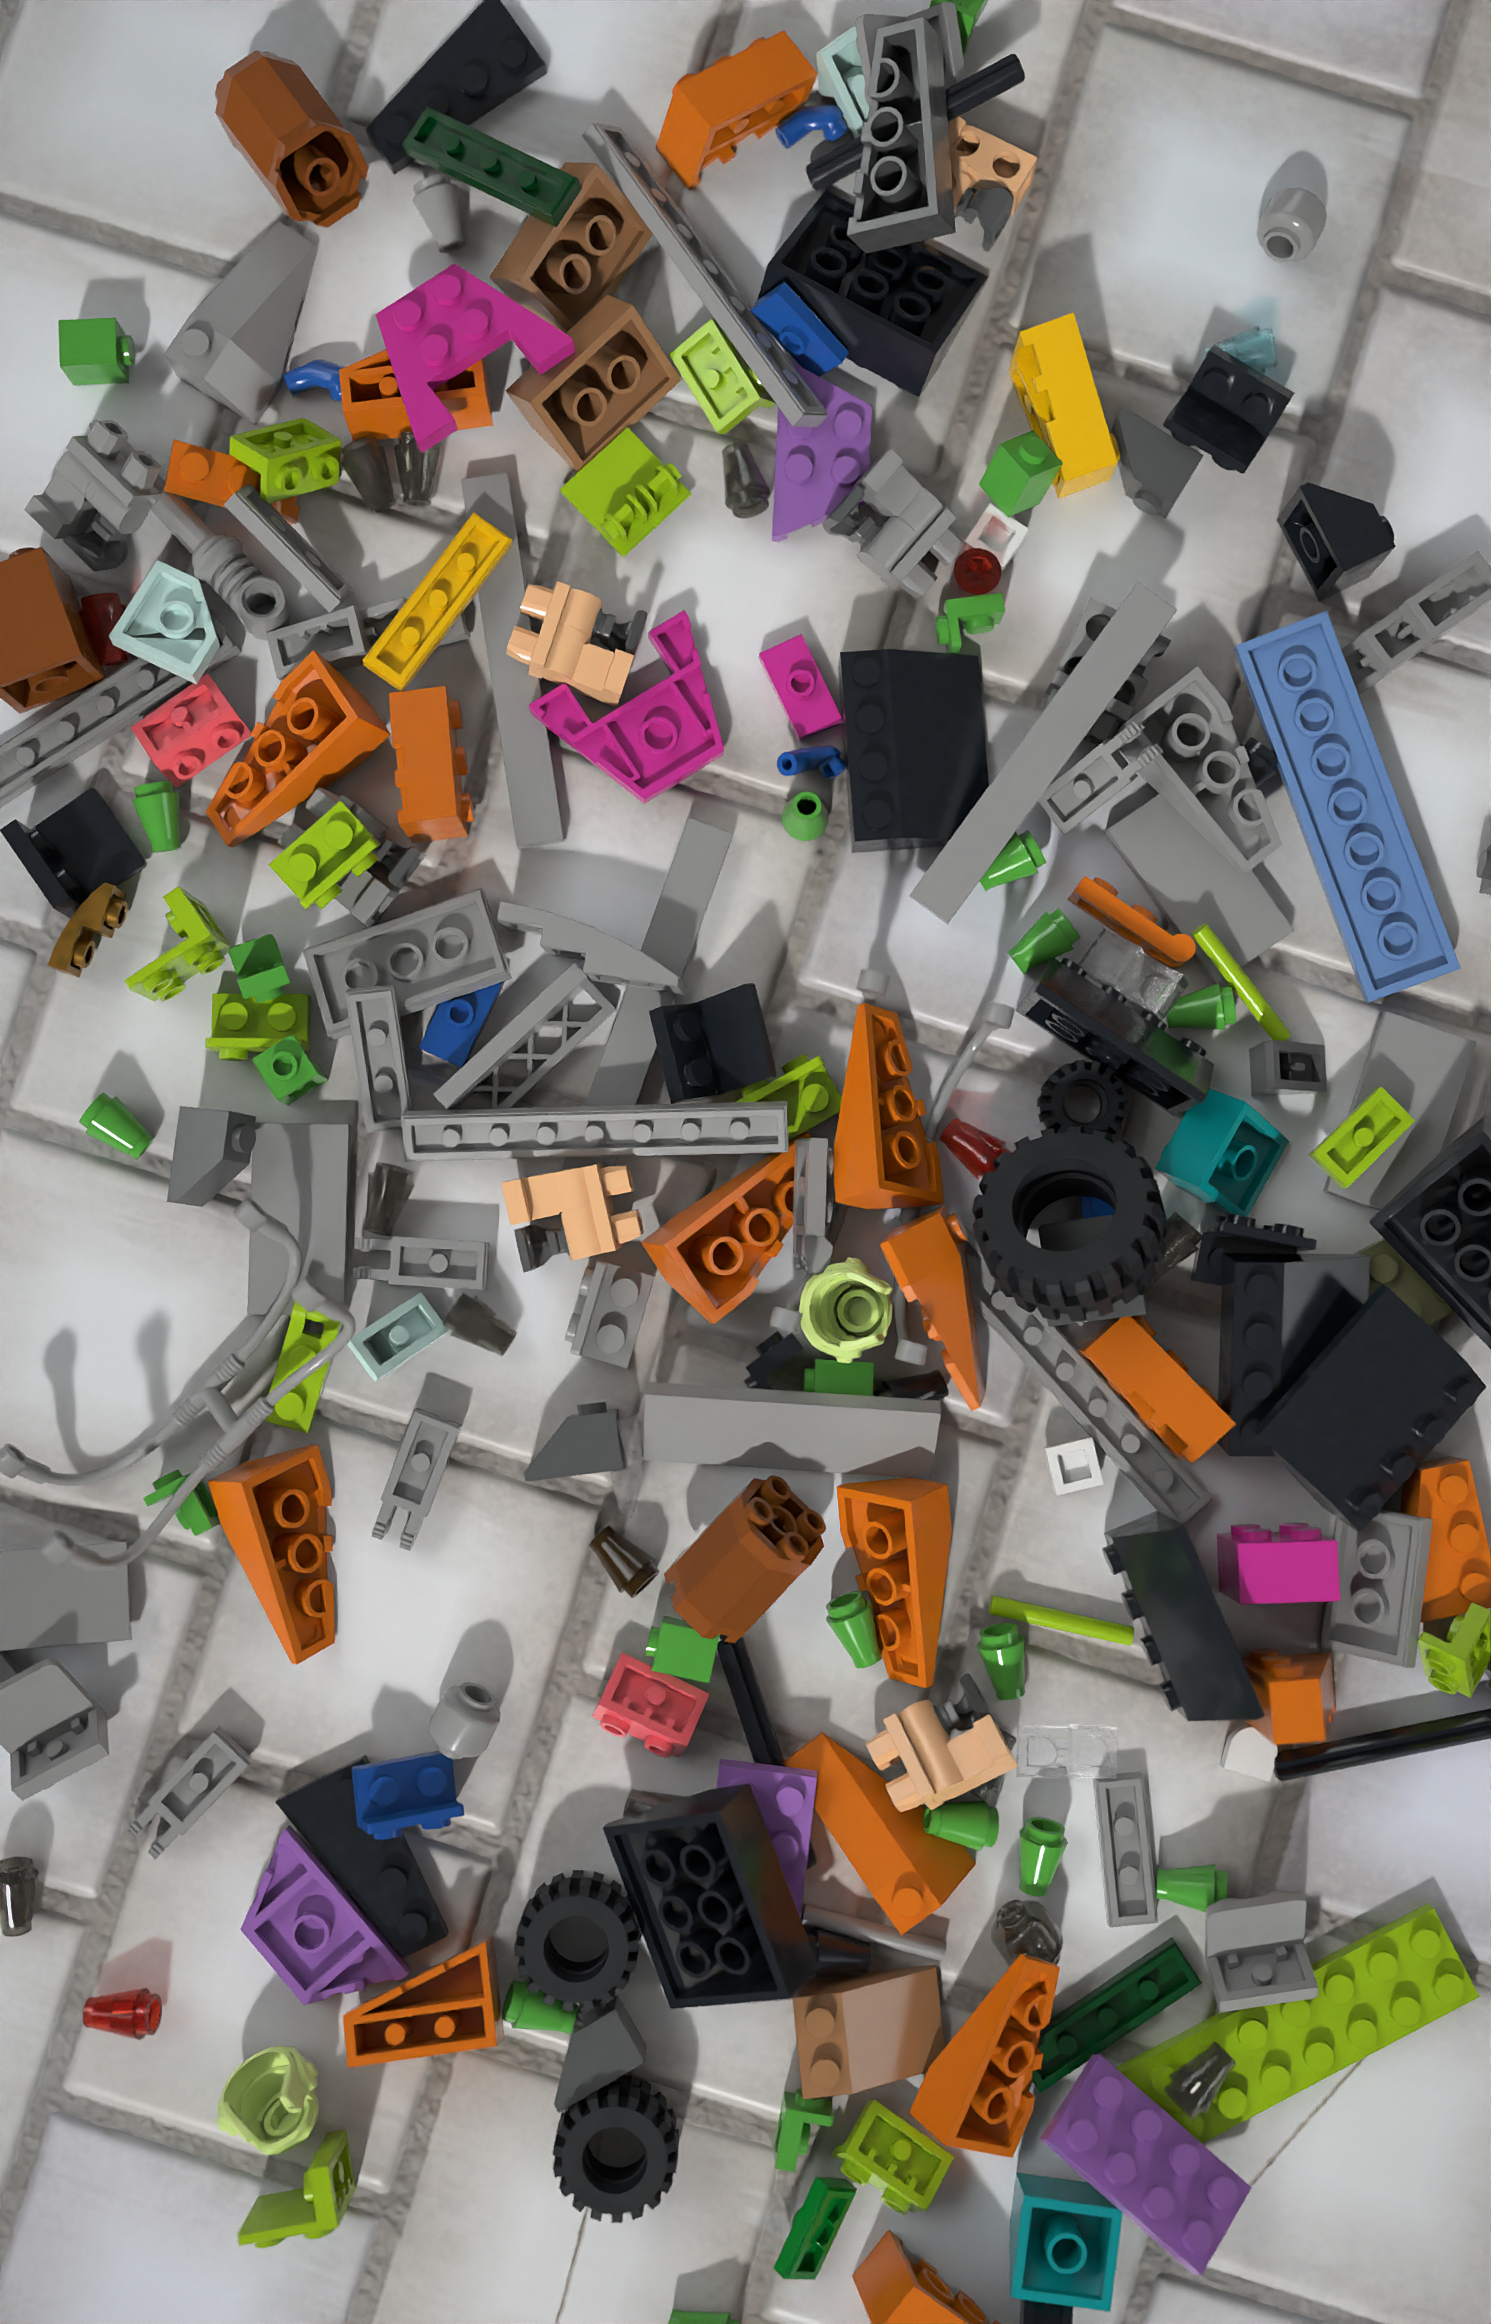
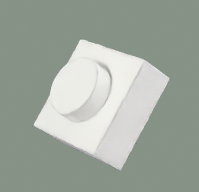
M989 504L964 541L966 544L964 550L999 573H1002L1027 536L1029 529L1012 517L1008 518L1001 510Z
M1083 1437L1043 1447L1053 1491L1056 1496L1104 1485L1092 1437Z

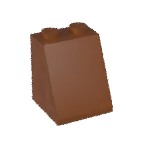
M32 547L18 549L9 555V559L0 562V698L21 714L91 688L106 678L71 579L42 547L37 549Z

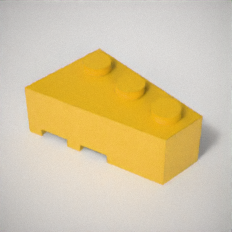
M1074 312L1020 331L1008 373L1031 431L1033 430L1063 463L1052 482L1058 499L1110 480L1120 459V451L1116 438L1112 433H1109L1101 400L1097 393Z

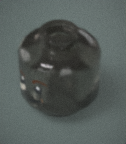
M1012 1900L1005 1903L998 1910L997 1918L990 1932L991 1941L1007 1966L1010 1968L1020 1954L1058 1964L1064 1944L1063 1935L1047 1909L1040 1902L1033 1900Z

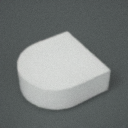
M1250 1724L1238 1726L1227 1738L1220 1766L1227 1770L1270 1782L1275 1767L1274 1758L1278 1754L1277 1745L1270 1742Z

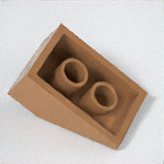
M936 1965L843 1974L816 1979L809 1978L792 1997L803 2099L854 2094L926 2073L930 2065L945 2048Z

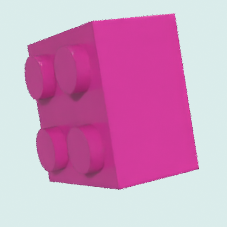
M1280 1523L1279 1532H1272L1270 1529H1260V1525L1236 1524L1231 1525V1533L1217 1534L1219 1592L1237 1603L1264 1604L1340 1601L1337 1540L1322 1535L1321 1528L1309 1527L1308 1523Z

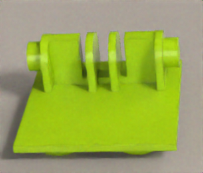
M628 427L559 489L565 498L623 558L692 495L679 481L682 476L678 469L670 462L665 466Z

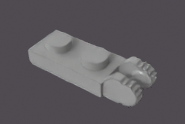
M1139 719L1131 723L1111 740L1107 739L1099 744L1053 782L1038 800L1039 804L1063 835L1074 829L1138 777L1136 773L1164 752L1156 743L1141 751L1138 757L1130 764L1121 755L1118 749L1136 739L1145 728Z
M798 1138V1140H795L792 1230L793 1253H795V1256L793 1258L795 1260L794 1264L797 1265L796 1268L801 1269L802 1272L814 1273L816 1275L825 1271L832 1261L830 1256L833 1255V1246L824 1237L825 1226L830 1224L832 1217L831 1199L826 1197L827 1177L831 1176L834 1164L833 1152L828 1148V1138Z
M392 1236V1240L355 1239V1249H360L363 1252L391 1251L389 1270L377 1269L374 1266H360L359 1268H353L354 1279L389 1281L388 1284L487 1290L489 1242Z
M415 1409L380 1500L383 1501L374 1525L372 1537L380 1540L384 1538L391 1527L392 1517L397 1506L412 1512L401 1534L399 1546L408 1551L412 1549L423 1518L429 1514L463 1425L425 1410Z
M219 1726L147 1801L150 1805L126 1829V1832L133 1838L138 1834H142L151 1824V1820L159 1813L171 1827L165 1833L160 1834L148 1850V1853L156 1859L179 1834L183 1836L254 1759Z

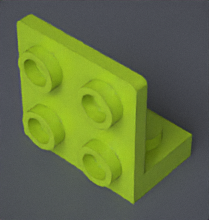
M180 886L163 896L171 909L165 916L175 932L182 939L184 937L187 939L124 981L131 991L152 1001L158 999L167 1001L181 993L186 988L184 982L200 972L201 975H206L219 968L226 961L224 955L232 947L204 904Z
M346 2129L326 2134L319 2150L314 2153L313 2161L308 2171L304 2173L303 2188L262 2195L256 2199L237 2233L240 2246L254 2243L256 2248H268L281 2243L286 2237L303 2234L306 2239H318L331 2234L339 2227L356 2190Z

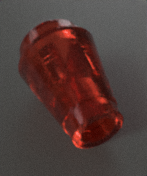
M973 548L965 551L958 557L954 565V577L958 587V594L961 598L987 595L997 586L1002 571L1000 562L993 553L982 548Z
M99 593L81 598L82 610L78 611L94 652L98 657L99 665L113 666L128 662L127 651L114 646L109 637L126 609V604H121L119 594Z
M957 1117L949 1123L939 1138L977 1180L981 1179L987 1171L995 1172L996 1169L993 1161L1002 1152L1006 1151L1009 1155L1012 1153L1005 1147V1141L966 1122H962Z
M147 1988L89 1997L83 2009V2023L86 2028H94L136 2040H142L146 2035H154L159 2028L162 2017V2001L159 1994L150 1993Z

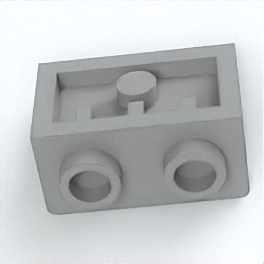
M597 1260L595 1269L586 1267L579 1289V1295L586 1296L581 1315L572 1314L565 1336V1341L572 1343L570 1353L628 1369L655 1276L601 1260Z

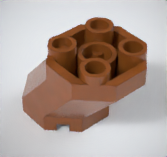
M255 50L225 70L223 79L217 83L215 91L217 99L215 114L231 144L243 155L284 213L292 220L301 222L307 220L317 226L328 228L358 208L361 193L358 192L361 178L366 180L369 167L353 134L344 128L300 66L292 60L278 57L274 53Z
M771 1475L766 1480L754 1478L677 1557L664 1573L667 1585L673 1580L676 1592L670 1597L673 1609L701 1637L714 1639L718 1634L728 1635L724 1641L735 1643L757 1622L798 1576L813 1563L824 1547L821 1535L826 1531L823 1518L804 1504L790 1490L789 1485L781 1477Z

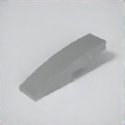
M1479 551L1407 599L1399 608L1368 628L1353 642L1341 649L1358 695L1378 683L1491 601V567Z
M402 597L363 610L350 606L267 632V640L277 679L284 680L313 650L318 652L337 671L362 666L364 657L406 603L407 599ZM464 611L437 647L471 638Z
M500 901L497 920L507 930L541 935L540 946L549 955L585 960L583 972L592 981L685 995L686 985L680 977L639 949L595 927L546 910Z

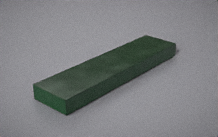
M428 106L402 144L408 156L555 227L559 225L582 189L578 178Z
M1172 1937L1054 2016L1041 2029L1037 2049L1043 2053L1041 2069L1034 2070L1031 2079L1040 2093L1089 2061L1092 2055L1099 2054L1202 1984Z

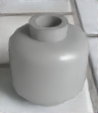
M1286 188L1277 192L1264 211L1257 229L1258 241L1265 253L1273 260L1279 262H1296L1306 258L1314 249L1325 227L1327 219L1325 206L1316 195L1302 188Z
M467 1682L460 1686L450 1687L442 1694L430 1719L429 1732L432 1739L437 1743L438 1750L446 1757L456 1760L463 1757H475L487 1749L500 1722L501 1714L495 1703L494 1695L488 1689L476 1683Z

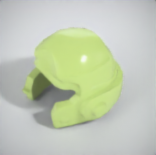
M848 1257L846 1262L828 1265L823 1273L814 1274L806 1282L799 1306V1313H803L800 1322L801 1328L815 1348L836 1357L837 1362L851 1363L853 1359L861 1357L863 1350L884 1343V1338L887 1336L888 1327L892 1319L891 1291L893 1288L887 1282L873 1276L870 1273V1267L862 1264L860 1258Z
M285 2046L264 2049L245 2060L230 2075L223 2088L222 2097L218 2102L217 2108L219 2115L217 2124L222 2132L227 2131L231 2137L239 2135L246 2143L250 2142L265 2155L282 2154L303 2143L311 2135L319 2113V2102L315 2093L318 2071L314 2063L308 2062L297 2049Z

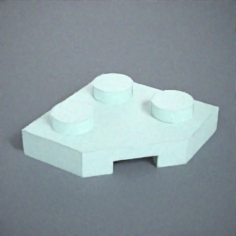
M158 560L109 635L114 646L195 684L198 683L220 647L199 579Z

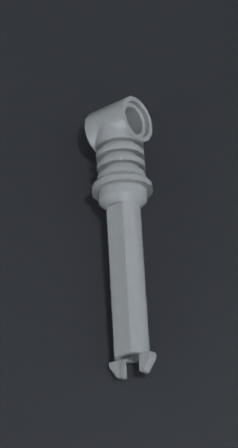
M95 419L89 424V427L93 429L99 421ZM126 441L120 453L128 459L131 452L136 450ZM158 475L153 486L161 493V496L155 505H150V510L192 554L194 577L199 579L201 584H209L243 620L247 631L255 638L267 640V632L289 626V608L284 591L280 585L262 575V572L246 558V555L243 553V544L237 537H228L226 534H214L178 495L163 491L165 481ZM263 603L275 606L270 613L265 615L253 612L258 605Z

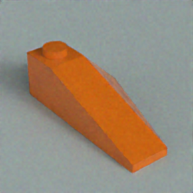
M314 650L279 684L272 696L278 700L264 724L257 722L250 734L255 740L242 762H236L232 765L206 810L207 815L223 841L231 848H234L310 798L317 788L324 789L359 766L391 735L370 702L326 659Z
M867 1003L857 1005L833 1149L835 1200L837 1203L868 1210L944 1204L940 1156L936 1143L928 1144L920 1116L926 1115L927 1112L923 1099L915 1100L908 1079L913 1065L896 1012Z
M803 1133L790 1141L788 1152L768 1155L675 1215L641 1242L666 1282L710 1323H717L752 1294L760 1282L757 1280L758 1276L770 1258H776L784 1246L781 1242L793 1225L795 1140H798V1138H811L809 1133Z
M912 1477L841 1484L836 1487L840 1532L845 1548L853 1547L861 1574L855 1577L860 1591L867 1590L875 1613L874 1623L878 1646L888 1676L893 1680L929 1688L933 1685L952 1533L948 1484Z
M1020 1954L930 2065L909 2113L945 2146L1013 2158L1033 2112L1035 2096L1029 2091L1033 2071L1041 2069L1043 2053L1037 2049L1041 2029L1050 2022L1060 1967L1054 1962Z

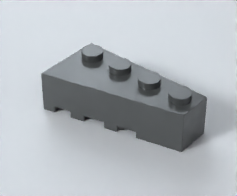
M923 16L877 29L868 95L871 98L868 120L863 122L861 143L864 145L860 172H856L853 193L856 195L853 217H849L847 236L865 253L956 233L942 40Z

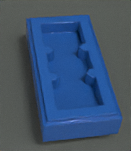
M785 282L758 299L750 310L781 344L782 348L802 368L819 377L840 365L849 353L843 344Z
M500 982L440 1003L418 1048L462 1068L472 1053L504 983Z

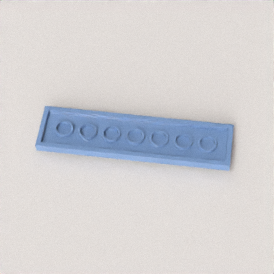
M1321 612L1236 645L1233 649L1270 749L1278 758L1277 768L1365 1003L1461 969L1328 612Z

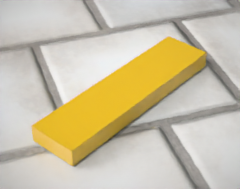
M473 512L362 660L363 666L397 690L404 691L510 550L513 540Z

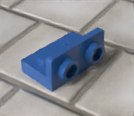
M439 1750L352 1767L357 1826L366 1833L373 1834L374 1839L395 1838L403 1835V1828L420 1824L422 1829L425 1830L444 1828L451 1825V1818L465 1815L464 1805L456 1800L453 1761Z

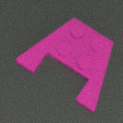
M455 263L375 314L416 444L421 453L458 430L454 417L433 391L508 341L512 340L540 375L575 353L574 341L569 335Z
M685 610L655 627L648 634V639L672 675L611 713L592 723L566 683L529 704V711L533 717L643 804L659 796L724 754V746L711 698L707 692L701 670L700 657L692 637L690 620Z

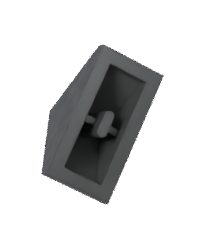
M1270 1040L1249 1049L1252 1096L1327 1092L1324 1045Z

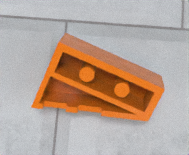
M784 30L767 39L760 37L753 41L747 49L731 57L730 55H724L716 60L711 67L697 74L688 73L677 81L672 89L673 96L656 149L689 191L700 183V171L713 161L719 159L725 165L735 157V152L732 148L743 139L754 133L759 140L804 107L818 73Z
M383 350L339 370L343 414L353 443L414 436L387 350ZM484 357L433 391L454 417L458 430L493 426L486 357Z
M446 686L389 693L392 745L396 749L398 770H394L395 784L397 788L400 787L403 807L402 810H397L398 824L412 843L467 837V822H472L475 818L471 793H463L461 776L469 775V767L465 746L457 747L455 729H463L460 701H452Z
M1134 1315L1132 1317L1110 1319L1078 1348V1351L1176 1459L1193 1464L1236 1423L1220 1408L1221 1404L1215 1396L1203 1385L1199 1386L1186 1373L1189 1369L1172 1350L1168 1349L1165 1352L1153 1339L1156 1332L1142 1316Z
M1450 1456L1421 1462L1411 1477L1403 1483L1400 1513L1433 1519L1420 1623L1465 1614L1472 1602L1489 1609L1491 1608V1553L1470 1460Z
M1261 1648L1250 1650V1657L1241 1658L1265 1714L1264 1717L1257 1720H1245L1248 1724L1274 1745L1326 1741L1330 1729L1329 1722L1333 1720L1332 1713L1336 1712L1331 1652L1279 1655L1278 1649Z
M494 1936L355 2006L343 2015L347 2067L352 2068L498 2046L505 2036L503 2020L501 2018L502 2009Z

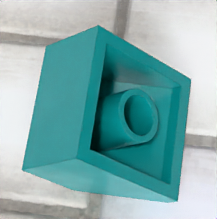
M1209 1088L1208 1096L1202 1104L1185 1111L1184 1117L1170 1142L1164 1147L1155 1169L1178 1188L1222 1213L1248 1217L1286 1149L1289 1140L1247 1102Z
M1016 2172L1010 2217V2298L1110 2312L1123 2212L1088 2182Z

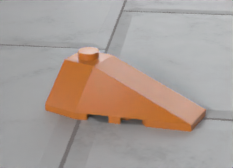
M943 1205L893 1228L880 1243V1246L908 1302L910 1303L918 1299L922 1305L920 1307L923 1318L922 1327L929 1339L933 1338L936 1342L942 1340L946 1347L941 1352L945 1367L969 1409L973 1411L980 1408L985 1392L967 1249L963 1242L968 1240V1234L960 1216L957 1213L950 1215L947 1206Z
M311 1444L251 1460L208 1480L207 1482L221 1526L291 1664H299L334 1644V1585L328 1580L327 1552L333 1551L332 1535H327L326 1506H332V1495L318 1444Z
M823 1732L784 1760L786 1767L817 1771L814 1809L901 1936L941 1907L976 1865V1862L963 1845L924 1832L923 1815L925 1807L920 1805L900 1812L895 1807L886 1789L885 1784L889 1783V1781L873 1771L869 1765Z

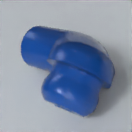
M835 105L805 106L775 128V132L780 143L786 149H789L810 132L817 130L823 131V136L826 140L835 141L846 133L847 123L842 118L843 112Z
M317 359L283 374L292 396L320 386L328 388L333 400L342 401L339 370L344 368V366L323 359Z
M832 745L787 751L780 754L777 759V768L784 776H792L820 769L822 776L829 780L843 773L846 765L844 760L840 758L841 751Z

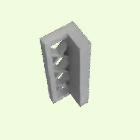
M573 963L433 1095L448 1110L462 1109L460 1105L474 1092L492 1093V1109L513 1108L616 1011V1008L589 981L588 976ZM583 990L602 1008L588 1022L568 1021L569 1003ZM563 1009L562 1021H550ZM543 1027L562 1028L561 1047L554 1054H534V1036ZM568 1028H580L568 1040ZM528 1042L527 1054L516 1053ZM508 1060H527V1079L518 1087L499 1086L500 1067ZM534 1060L545 1061L533 1072ZM493 1075V1086H481ZM499 1093H511L499 1104Z

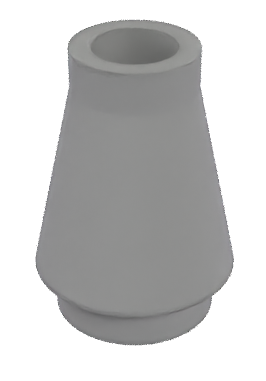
M446 174L432 175L418 181L413 186L416 195L413 198V203L434 237L439 252L449 253L462 248L466 241L462 231L457 186L451 184L449 176Z

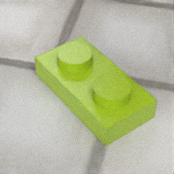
M1381 1086L1373 1090L1308 1155L1342 1189H1345L1388 1149L1415 1120Z

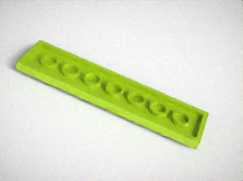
M1427 1903L1311 1964L1318 1985L1317 1998L1220 2012L1115 2068L1198 2141L1204 2143L1480 1996L1435 1909Z

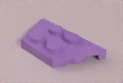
M791 362L827 411L828 417L818 427H793L778 407L772 542H780L787 539V534L812 524V527L823 523L869 469L872 405ZM862 499L858 503V507H861L867 503Z
M290 1825L285 1828L278 1838V1844L268 1868L265 1870L253 1904L249 1908L240 1929L303 2005L326 2000L330 1995L337 1993L348 1994L364 1990L367 1985L389 1979L397 1981L405 1978L409 1974L411 1967Z

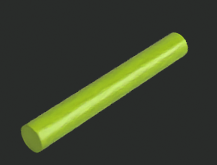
M1207 923L1197 927L1191 933L1192 937L1272 1040L1286 1041L1291 1036V1032Z
M992 1595L990 1599L988 1614L1127 1646H1131L1133 1642L1134 1627L996 1595Z

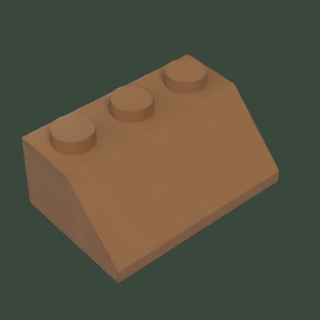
M564 163L560 170L578 178L582 189L561 222L555 227L530 215L489 276L507 297L564 333H567L606 295L612 296L653 235L627 197L597 163Z
M606 295L566 333L574 341L575 353L541 375L532 365L506 390L530 426L577 473L627 427L629 429L632 428L682 380L635 307L609 295Z

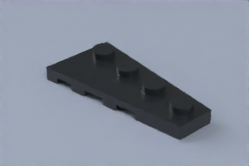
M484 0L365 128L368 138L395 175L417 160L407 155L402 144L427 106L469 126L547 74L546 65L501 0Z
M364 1755L279 1797L275 1803L399 1955L405 1958L447 1937L449 1930L404 1834L390 1839H374L373 1834H368L357 1826L352 1767L369 1764L367 1756Z

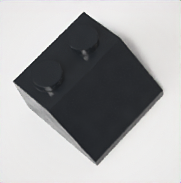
M1309 482L1299 486L1277 519L1319 602L1369 578L1396 547L1393 542L1394 532L1390 522L1386 517L1379 515L1373 503Z

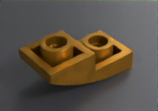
M103 883L80 905L68 921L53 949L48 966L62 973L80 978L82 968H87L90 965L94 955L95 942L92 941L94 933L112 938L115 928L119 929L123 925L128 910V903L124 901L126 893L108 883Z

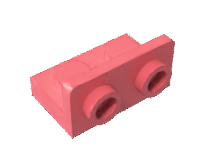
M208 673L201 677L197 684H191L130 727L152 762L169 781H172L174 787L181 786L249 738L251 731Z
M622 1652L592 1716L601 1721L600 1726L605 1731L613 1735L626 1737L629 1734L644 1741V1747L655 1755L664 1758H670L671 1755L680 1757L689 1744L710 1693L669 1674L652 1671V1666Z

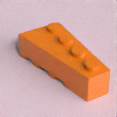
M890 2230L886 2232L852 2275L871 2324H989L986 2315L963 2291L959 2290L953 2297L947 2285L937 2276V2270L921 2257L916 2264L911 2262L905 2256L902 2249L903 2241ZM997 2320L993 2322V2324H1001Z

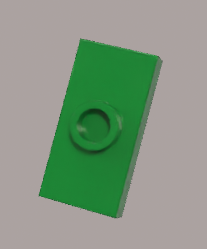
M815 2177L802 2207L793 2218L791 2231L773 2267L783 2279L815 2280L856 2194L857 2188L847 2179Z

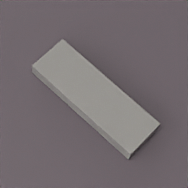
M247 484L224 503V506L329 613L352 592L351 587L269 503L260 498V493L252 485Z
M395 984L347 989L345 995L366 1133L402 1129L401 1115L404 1111H413Z
M1141 1772L1092 1776L1107 1924L1109 1927L1158 1923L1143 1774Z

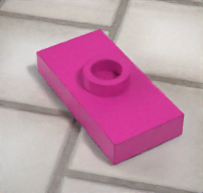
M802 634L759 653V660L799 742L841 723L842 717Z

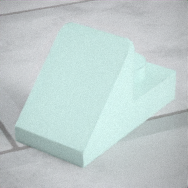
M856 26L850 28L816 53L819 92L821 96L835 98L854 139L862 135L863 122H867L869 106L865 99V80L861 56L856 46Z
M420 1292L354 1335L347 1345L375 1382L396 1372L406 1361L442 1338L449 1329Z

